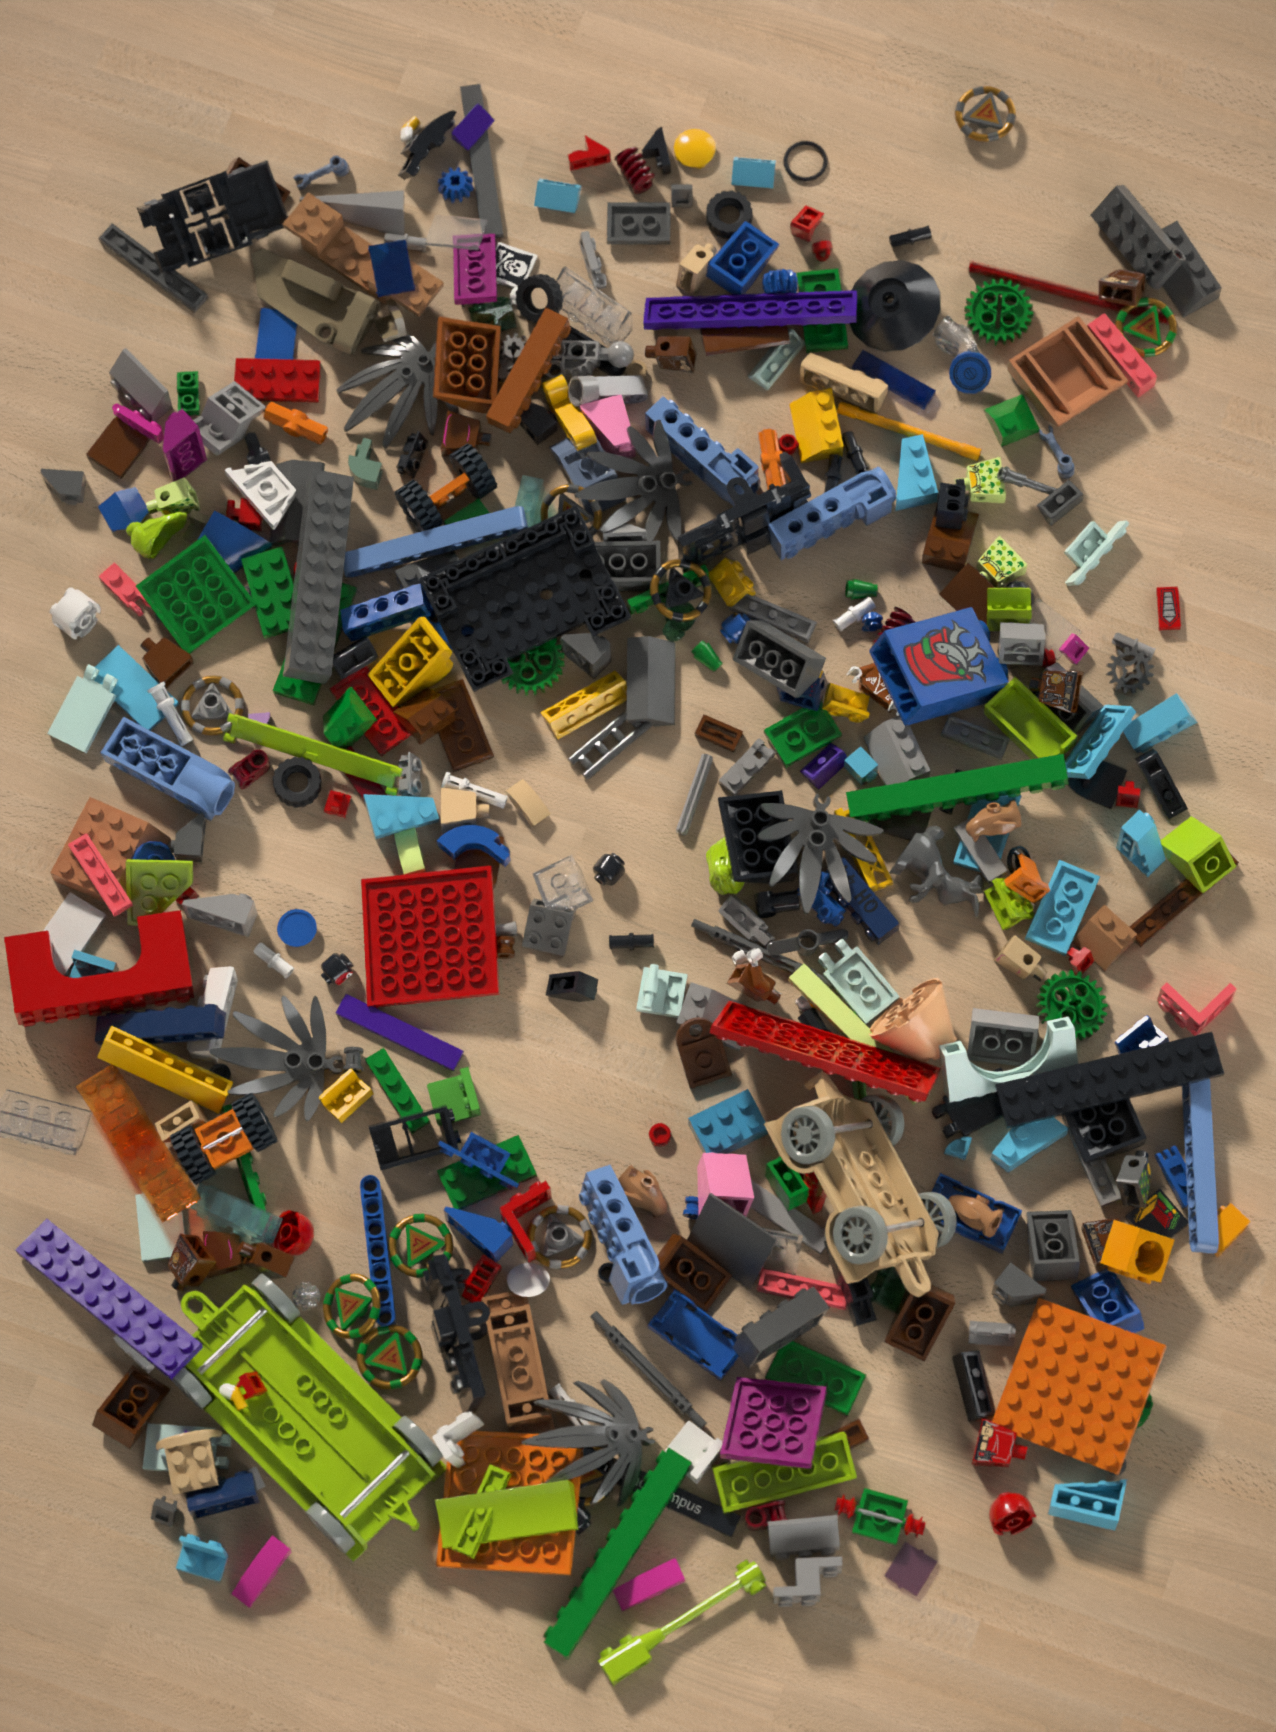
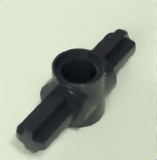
M249 432L244 436L249 450L246 456L249 465H258L271 461L267 449L260 446L255 432Z

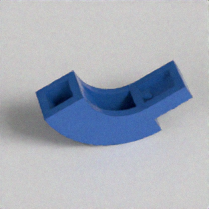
M459 826L447 831L437 840L438 848L454 860L463 852L476 849L486 852L504 867L511 861L509 849L501 843L498 845L500 842L499 834L483 826Z

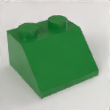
M349 687L323 715L324 735L333 746L347 749L353 746L377 719L354 689Z

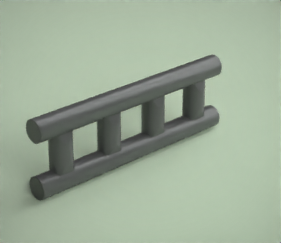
M626 709L572 754L568 761L572 765L579 761L586 769L582 775L588 781L653 726L650 721H644L643 723L630 722L635 727V730L625 736L618 727L627 720ZM609 734H612L619 741L611 750L601 742ZM595 747L603 757L592 764L585 755Z

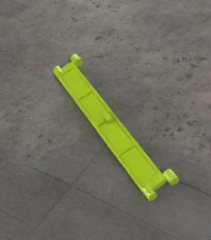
M229 713L227 721L232 723L230 734L225 733L223 741L234 744L236 738H240L298 758L303 757L314 763L387 786L386 794L397 796L399 788L394 787L396 776L401 777L403 769L398 766L237 714Z

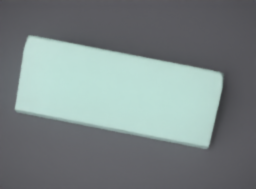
M788 329L790 344L771 347L748 375L751 380L766 390H769L805 345V341L793 329Z

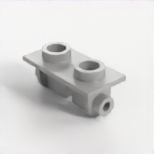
M408 752V755H402L399 760V768L403 769L401 777L406 776L405 779H399V795L420 797L422 790L420 781L422 764L419 757Z
M970 1321L969 1343L1014 1347L1015 1324Z

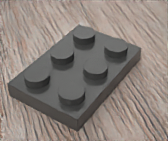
M607 202V244L670 245V203Z

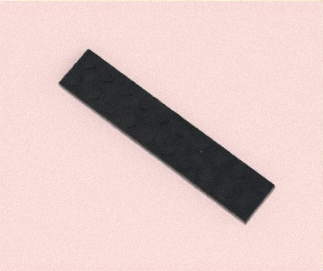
M1207 1032L995 1084V1089L1005 1125L1008 1129L1224 1076V1070L1213 1033Z

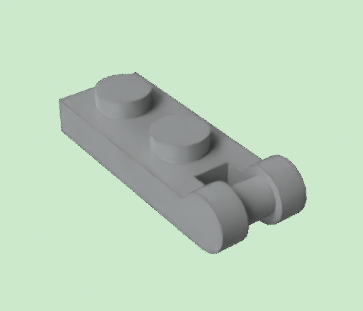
M760 738L719 779V784L733 796L737 795L776 754L772 748L768 749L764 745L765 742ZM758 751L763 755L760 760L755 756Z

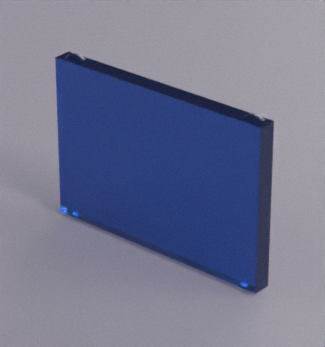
M406 239L369 246L368 251L370 252L378 297L415 291L416 286L413 281Z

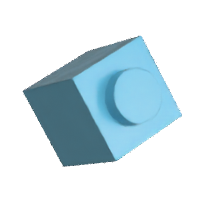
M861 746L844 760V768L861 785L866 781L870 783L878 775V764Z

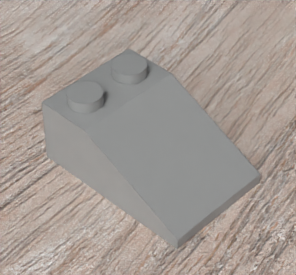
M227 894L184 900L182 903L187 918L249 937L258 914L254 900L246 894Z
M691 982L676 1022L677 1030L685 1021L696 1017L708 1019L713 1023L729 1000L739 1004L742 1003L713 989ZM698 1024L692 1025L689 1033L691 1035L699 1034L701 1026ZM729 1039L722 1040L724 1046L740 1051L741 1046L737 1045L735 1041Z

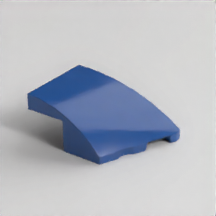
M215 510L198 538L200 539L206 535L234 573L243 568L241 559L262 553L273 545L266 539Z

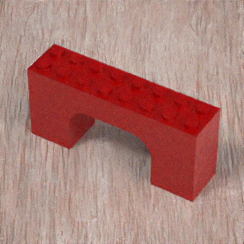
M181 910L137 917L141 955L134 966L124 971L79 978L66 977L55 968L52 941L48 930L4 937L14 1012L18 1025L30 1027L34 1026L36 1022L54 1023L61 1018L75 1020L80 1018V1015L99 1016L102 1012L106 1011L120 1013L126 1008L133 1007V1009L139 1010L146 1008V1005L164 1006L171 1001L184 1003L190 1001V998H195Z

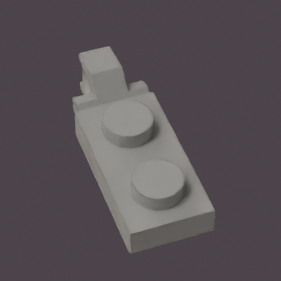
M589 231L581 232L579 244L593 289L606 288V275L600 272L601 261L594 252L596 250L595 240L590 238Z
M731 894L718 910L748 940H753L754 942L759 940L764 946H767L775 939L767 931L768 926L735 894Z

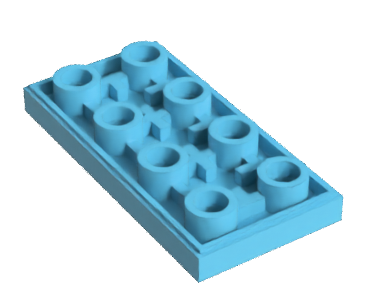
M119 645L95 666L100 671L94 681L103 685L106 674L118 679L116 686L111 692L116 695L114 702L137 724L151 731L165 718L162 711L157 710V704L151 693L147 692V690L159 683ZM174 698L175 703L173 704L176 708L179 705V702Z

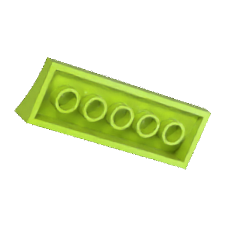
M844 1431L817 1438L811 1469L732 1460L711 1466L724 1513L857 1478L847 1436Z
M569 1480L435 1500L444 1549L453 1547L464 1520L471 1509H474L469 1524L482 1523L489 1507H493V1512L481 1544L578 1529L574 1484ZM485 1508V1514L482 1516L478 1515L476 1509Z

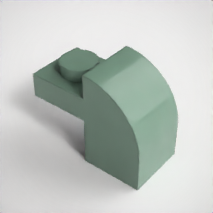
M363 438L361 445H357L355 456L349 455L348 457L350 474L354 477V481L357 484L378 490L383 474V466L380 462L369 460L373 449L372 440Z

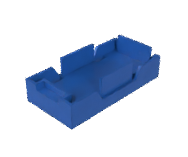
M940 1173L932 1192L939 1193L947 1199L952 1195H963L973 1198L980 1195L989 1200L988 1206L992 1211L998 1210L994 1205L1004 1209L1001 1224L992 1237H987L982 1231L969 1227L955 1213V1233L1003 1254L1022 1214V1210L1003 1201H995L994 1198L968 1186L965 1187L961 1182ZM955 1186L963 1190V1193L954 1189L953 1187Z
M676 1289L648 1324V1328L719 1381H722L739 1358L732 1348L737 1341L736 1336L738 1334L724 1327ZM688 1304L695 1310V1312H692L685 1306H687ZM723 1331L729 1334L732 1338L729 1339L724 1334H722ZM665 1332H667L670 1336L673 1337V1341H671V1339L667 1335H665ZM701 1359L705 1360L706 1363H709L710 1367L705 1363L701 1362Z

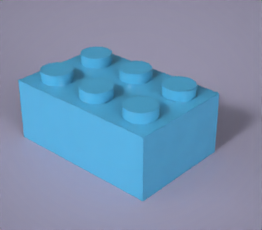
M749 1089L688 1118V1125L703 1153L729 1154L768 1135L764 1125L766 1122Z

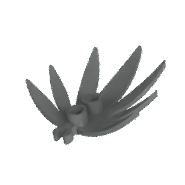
M408 334L391 340L400 346L380 344L361 349L362 354L402 358L381 362L368 367L349 378L337 388V393H341L393 372L379 382L362 399L348 419L344 431L348 432L373 415L405 387L406 389L398 399L390 415L385 430L383 448L386 449L405 422L416 400L421 384H425V416L430 435L433 436L437 421V398L433 397L436 343L432 346V350L427 352L417 339ZM444 402L449 411L459 414L457 406Z
M661 420L655 421L653 429V443L657 455L647 440L632 426L627 427V434L633 448L649 464L648 467L616 454L605 452L587 453L588 457L602 466L619 472L637 474V477L617 478L591 485L575 494L576 498L606 501L641 495V497L625 504L614 512L602 525L600 532H607L623 525L643 511L654 500L655 504L648 515L645 525L646 540L653 541L661 526L666 507V521L673 538L678 541V536L681 535V512L676 485L679 483L681 486H688L692 484V481L686 482L683 480V475L690 473L688 469L679 471L677 475L673 473L670 446Z
M816 794L813 798L815 811L787 804L763 803L761 809L770 816L778 819L792 820L770 826L757 836L759 840L769 841L784 838L795 831L798 832V835L787 845L777 860L770 877L769 886H774L784 877L803 846L804 850L799 871V892L805 914L809 913L818 890L823 851H825L826 865L834 887L846 903L851 901L847 874L833 839L855 858L874 864L877 858L862 843L848 833L858 836H876L884 831L882 828L857 819L828 814L825 809L829 806L831 799L827 796L825 803L822 804L818 801L819 794Z
M283 995L281 997L285 1017L292 1031L301 1041V1045L276 1028L254 1017L234 1011L233 1016L248 1031L273 1046L287 1050V1052L263 1048L228 1047L210 1049L209 1053L226 1062L245 1068L263 1071H285L286 1073L246 1082L228 1090L227 1093L229 1095L260 1094L281 1088L298 1080L299 1083L281 1100L273 1116L278 1117L289 1111L309 1089L304 1104L305 1121H309L316 1112L320 1103L319 1096L323 1093L324 1070H330L333 1074H340L341 1069L334 1068L333 1063L342 1062V1057L340 1056L325 1059L326 1027L318 997H313L310 1010V1027L313 1037H311L303 1018L286 996Z
M606 1379L600 1382L612 1400L600 1390L584 1382L575 1381L573 1384L612 1416L596 1408L571 1401H535L534 1404L586 1421L603 1424V1426L579 1425L559 1428L522 1441L523 1445L549 1448H604L573 1462L545 1483L576 1478L598 1468L618 1454V1459L606 1473L589 1504H595L614 1487L625 1471L617 1507L622 1506L634 1489L642 1463L641 1444L649 1446L655 1443V1440L647 1438V1433L654 1431L653 1428L646 1427L639 1431L637 1416L630 1401L622 1391Z

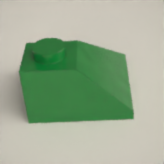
M1023 394L984 409V413L1001 447L1036 434L1040 430Z

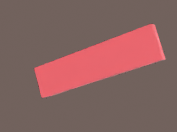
M87 833L68 844L70 850L114 917L133 906L131 900Z
M764 1268L761 1270L757 1292L794 1299V1295L801 1289L805 1288L808 1290L814 1286L829 1307L846 1310L847 1306L841 1285Z

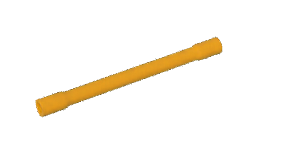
M843 401L840 402L837 409L838 414L859 419L908 437L923 434L926 443L958 453L960 456L978 461L982 449L959 443L871 413Z

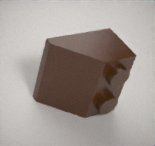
M428 687L393 712L419 745L448 726L455 718V710L441 694Z

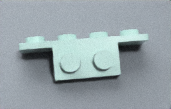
M1127 520L1119 521L1106 534L1094 521L1090 522L1064 551V554L1078 567L1065 583L1068 586L1080 585L1086 579L1085 574L1099 564V558L1113 548V542L1126 533V527L1130 523Z

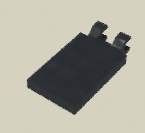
M999 1067L993 1071L1002 1072L1003 1070L1001 1067ZM997 1092L988 1093L981 1097L966 1098L959 1102H950L945 1095L942 1097L944 1104H939L932 1108V1114L936 1120L948 1114L953 1122L943 1127L944 1130L942 1132L946 1139L959 1132L965 1137L1003 1117Z

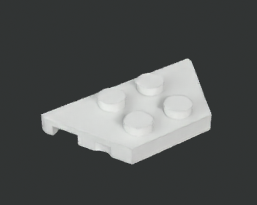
M271 461L258 465H244V469H225V475L269 526L273 530L276 529L297 495L296 489Z

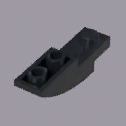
M455 110L444 113L428 122L412 136L400 153L407 159L398 174L399 177L406 180L416 176L420 170V161L426 158L430 150L440 147L444 143L446 131L450 130L455 123L453 119L457 113Z
M824 1241L837 1285L841 1284L853 1326L856 1327L876 1321L877 1318L870 1299L874 1296L867 1276L859 1282L847 1284L829 1250L827 1241Z

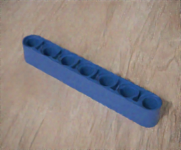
M367 1175L360 1182L369 1272L370 1279L377 1286L379 1293L387 1292L389 1294L387 1300L381 1301V1310L376 1321L378 1327H386L396 1324V1312L382 1189L376 1176ZM374 1183L377 1187L374 1191L368 1192L365 1190L366 1185ZM370 1205L379 1206V1210L376 1213H369L367 1211ZM378 1226L382 1230L378 1235L370 1234L371 1228ZM377 1248L384 1250L383 1255L380 1257L372 1255V1252ZM379 1270H384L387 1273L382 1279L375 1277V1273ZM383 1314L392 1316L391 1320L387 1323L380 1322V1317Z

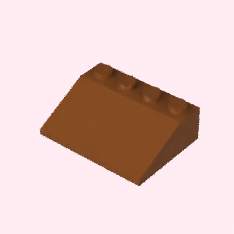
M438 317L433 387L434 398L468 411L488 413L497 397L501 326Z

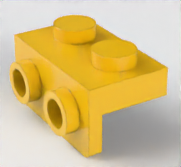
M724 558L709 572V578L726 605L733 607L746 594L754 596L756 592L753 588L754 583L743 573L744 568L737 560L733 561Z
M349 1069L319 1096V1100L325 1109L342 1123L366 1102L374 1092L358 1078L352 1069Z

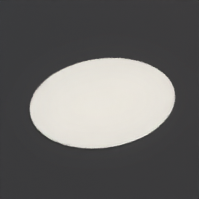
M534 1263L520 1264L514 1267L507 1276V1284L510 1290L524 1297L541 1294L547 1289L550 1282L546 1269Z

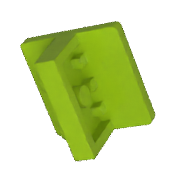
M1030 588L987 589V626L989 631H1000V623H1031Z
M996 878L992 881L994 885L985 890L984 893L1002 930H1008L1023 919H1033L1035 914L1031 902L1008 888L1004 881L1006 878Z

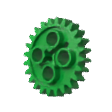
M992 279L991 285L984 281L983 288L977 285L976 292L971 291V298L966 299L967 306L964 309V312H966L965 320H969L967 327H973L972 334L979 333V340L986 337L987 344L992 339L995 345L998 344V340H1001L1003 345H1006V339L1014 343V336L1021 339V331L1027 333V326H1031L1032 322L1030 318H1033V312L1031 311L1033 304L1029 303L1030 296L1024 297L1026 290L1018 291L1019 284L1012 287L1011 280L1004 284L1003 279H1000L999 284H996L995 280ZM1001 295L1000 327L997 329L995 327L998 296ZM986 299H991V300H993L994 302L991 303V304H988V303H986L984 300H986ZM1013 301L1015 304L1010 306L1005 302ZM988 318L991 319L992 322L985 323L983 319ZM1010 320L1013 324L1007 325L1004 321Z
M557 638L516 656L520 658L516 663L508 660L513 674L502 679V684L509 682L508 689L511 690L516 687L517 694L523 689L525 696L528 695L529 690H532L534 695L537 694V689L545 693L544 686L546 685L552 689L551 681L558 682L559 678L557 675L563 674V670L559 667H565V661L562 660L565 658L564 653L560 652L562 650L561 645H556L558 642ZM543 659L550 661L548 665H541L539 662ZM536 669H538L543 674L539 675ZM526 672L534 674L528 679L523 677V674Z
M1064 970L1059 975L1053 974L1051 979L1048 978L1044 982L1045 985L1040 987L1039 990L1042 993L1036 997L1041 1000L1036 1004V1007L1042 1008L1038 1016L1045 1017L1041 1023L1045 1024L1047 1021L1060 1019L1062 1015L1069 1017L1075 1027L1076 1039L1078 1036L1079 1040L1082 1041L1085 1035L1090 1038L1093 1032L1096 1033L1100 1029L1099 1026L1104 1024L1105 1021L1102 1018L1107 1016V1013L1102 1011L1108 1007V1004L1102 1003L1106 996L1099 995L1102 987L1095 988L1094 986L1097 981L1095 980L1090 983V975L1082 978L1081 971L1075 976L1073 970L1067 972V975ZM1075 989L1082 993V997L1076 994ZM1055 994L1060 995L1062 1001H1058L1055 997ZM1082 1010H1085L1089 1014V1017H1085L1082 1013Z

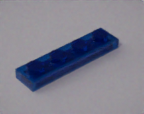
M865 350L861 351L852 365L853 371L859 370L865 373L867 377L884 381L888 385L889 391L923 410L927 408L936 394L935 389Z

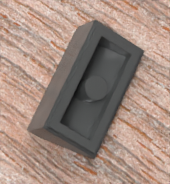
M1068 480L1041 501L1037 508L1052 526L1083 501V493Z

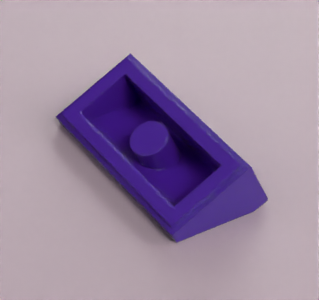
M477 103L452 131V139L469 151L495 120Z
M830 743L800 772L817 789H820L844 767V760L847 758V755L839 747Z

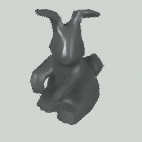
M930 826L924 833H915L889 872L890 874L900 875L905 869H909L922 879L921 885L910 884L911 889L919 893L911 895L909 902L917 903L921 901L934 887L937 890L939 901L943 905L968 901L972 904L975 917L977 918L980 904L976 894H982L984 889L981 875L978 874L972 882H967L961 878L952 877L942 865L940 851L936 845V841L942 839L945 834L939 826Z

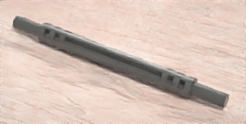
M694 919L691 927L710 935V938L737 950H743L746 954L753 948H759L763 954V958L760 960L791 974L803 965L781 954L771 955L768 953L767 948L716 925L713 927L697 919ZM808 967L830 989L833 988V985L825 976L816 973L815 969Z
M597 1311L590 1316L605 1332L604 1335L683 1415L686 1414L700 1429L706 1426L707 1422L692 1408L693 1405L614 1325L611 1326Z

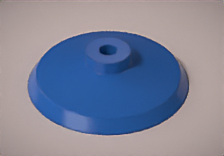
M293 909L282 915L277 925L280 939L292 947H301L312 941L317 931L314 917L302 909Z

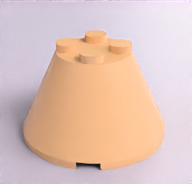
M933 978L919 984L912 989L913 994L903 1000L900 997L889 1006L871 1026L870 1031L872 1034L869 1033L870 1037L920 1062L926 1063L931 1058L933 1061L940 1058L939 1045L955 1042L957 1038L954 1035L943 985L938 978Z

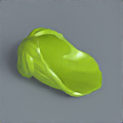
M175 512L159 518L149 519L144 523H130L126 528V532L131 537L133 549L145 558H156V555L164 548L169 539L184 528L187 523V514L185 512Z
M724 836L717 843L713 844L706 853L710 875L709 882L711 887L721 895L728 893L737 894L743 888L745 882L733 881Z

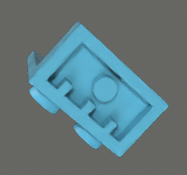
M74 950L71 957L74 965L69 977L79 978L118 972L119 968L116 962Z
M187 1534L186 1537L180 1536L179 1541L182 1544V1550L176 1569L221 1582L228 1559V1554L222 1547V1544L212 1540L204 1543L200 1541V1537Z

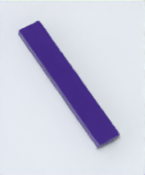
M345 994L336 1011V1015L453 1072L464 1054L463 1050L377 1008L368 1007L366 1003L348 994Z

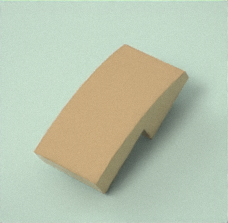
M521 779L505 790L515 808L521 810L531 827L551 814L524 779Z

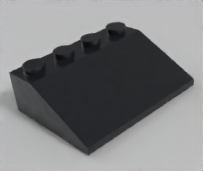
M782 790L718 797L734 882L769 884L777 860L792 841L791 834L781 839L769 841L759 840L757 837L766 828L788 821L770 816L761 809L763 803L785 804ZM796 860L784 877L777 883L794 881L798 874Z
M1130 1099L1063 1115L1084 1164L1136 1149L1145 1145L1147 1140Z

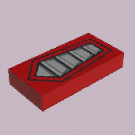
M1157 587L1158 630H1180L1178 587Z

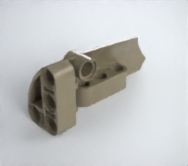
M264 248L251 254L258 297L324 344H328L349 355L355 352L366 337L379 313L381 303L377 299L360 291L356 292L326 275ZM329 328L331 331L329 337L322 338V332Z

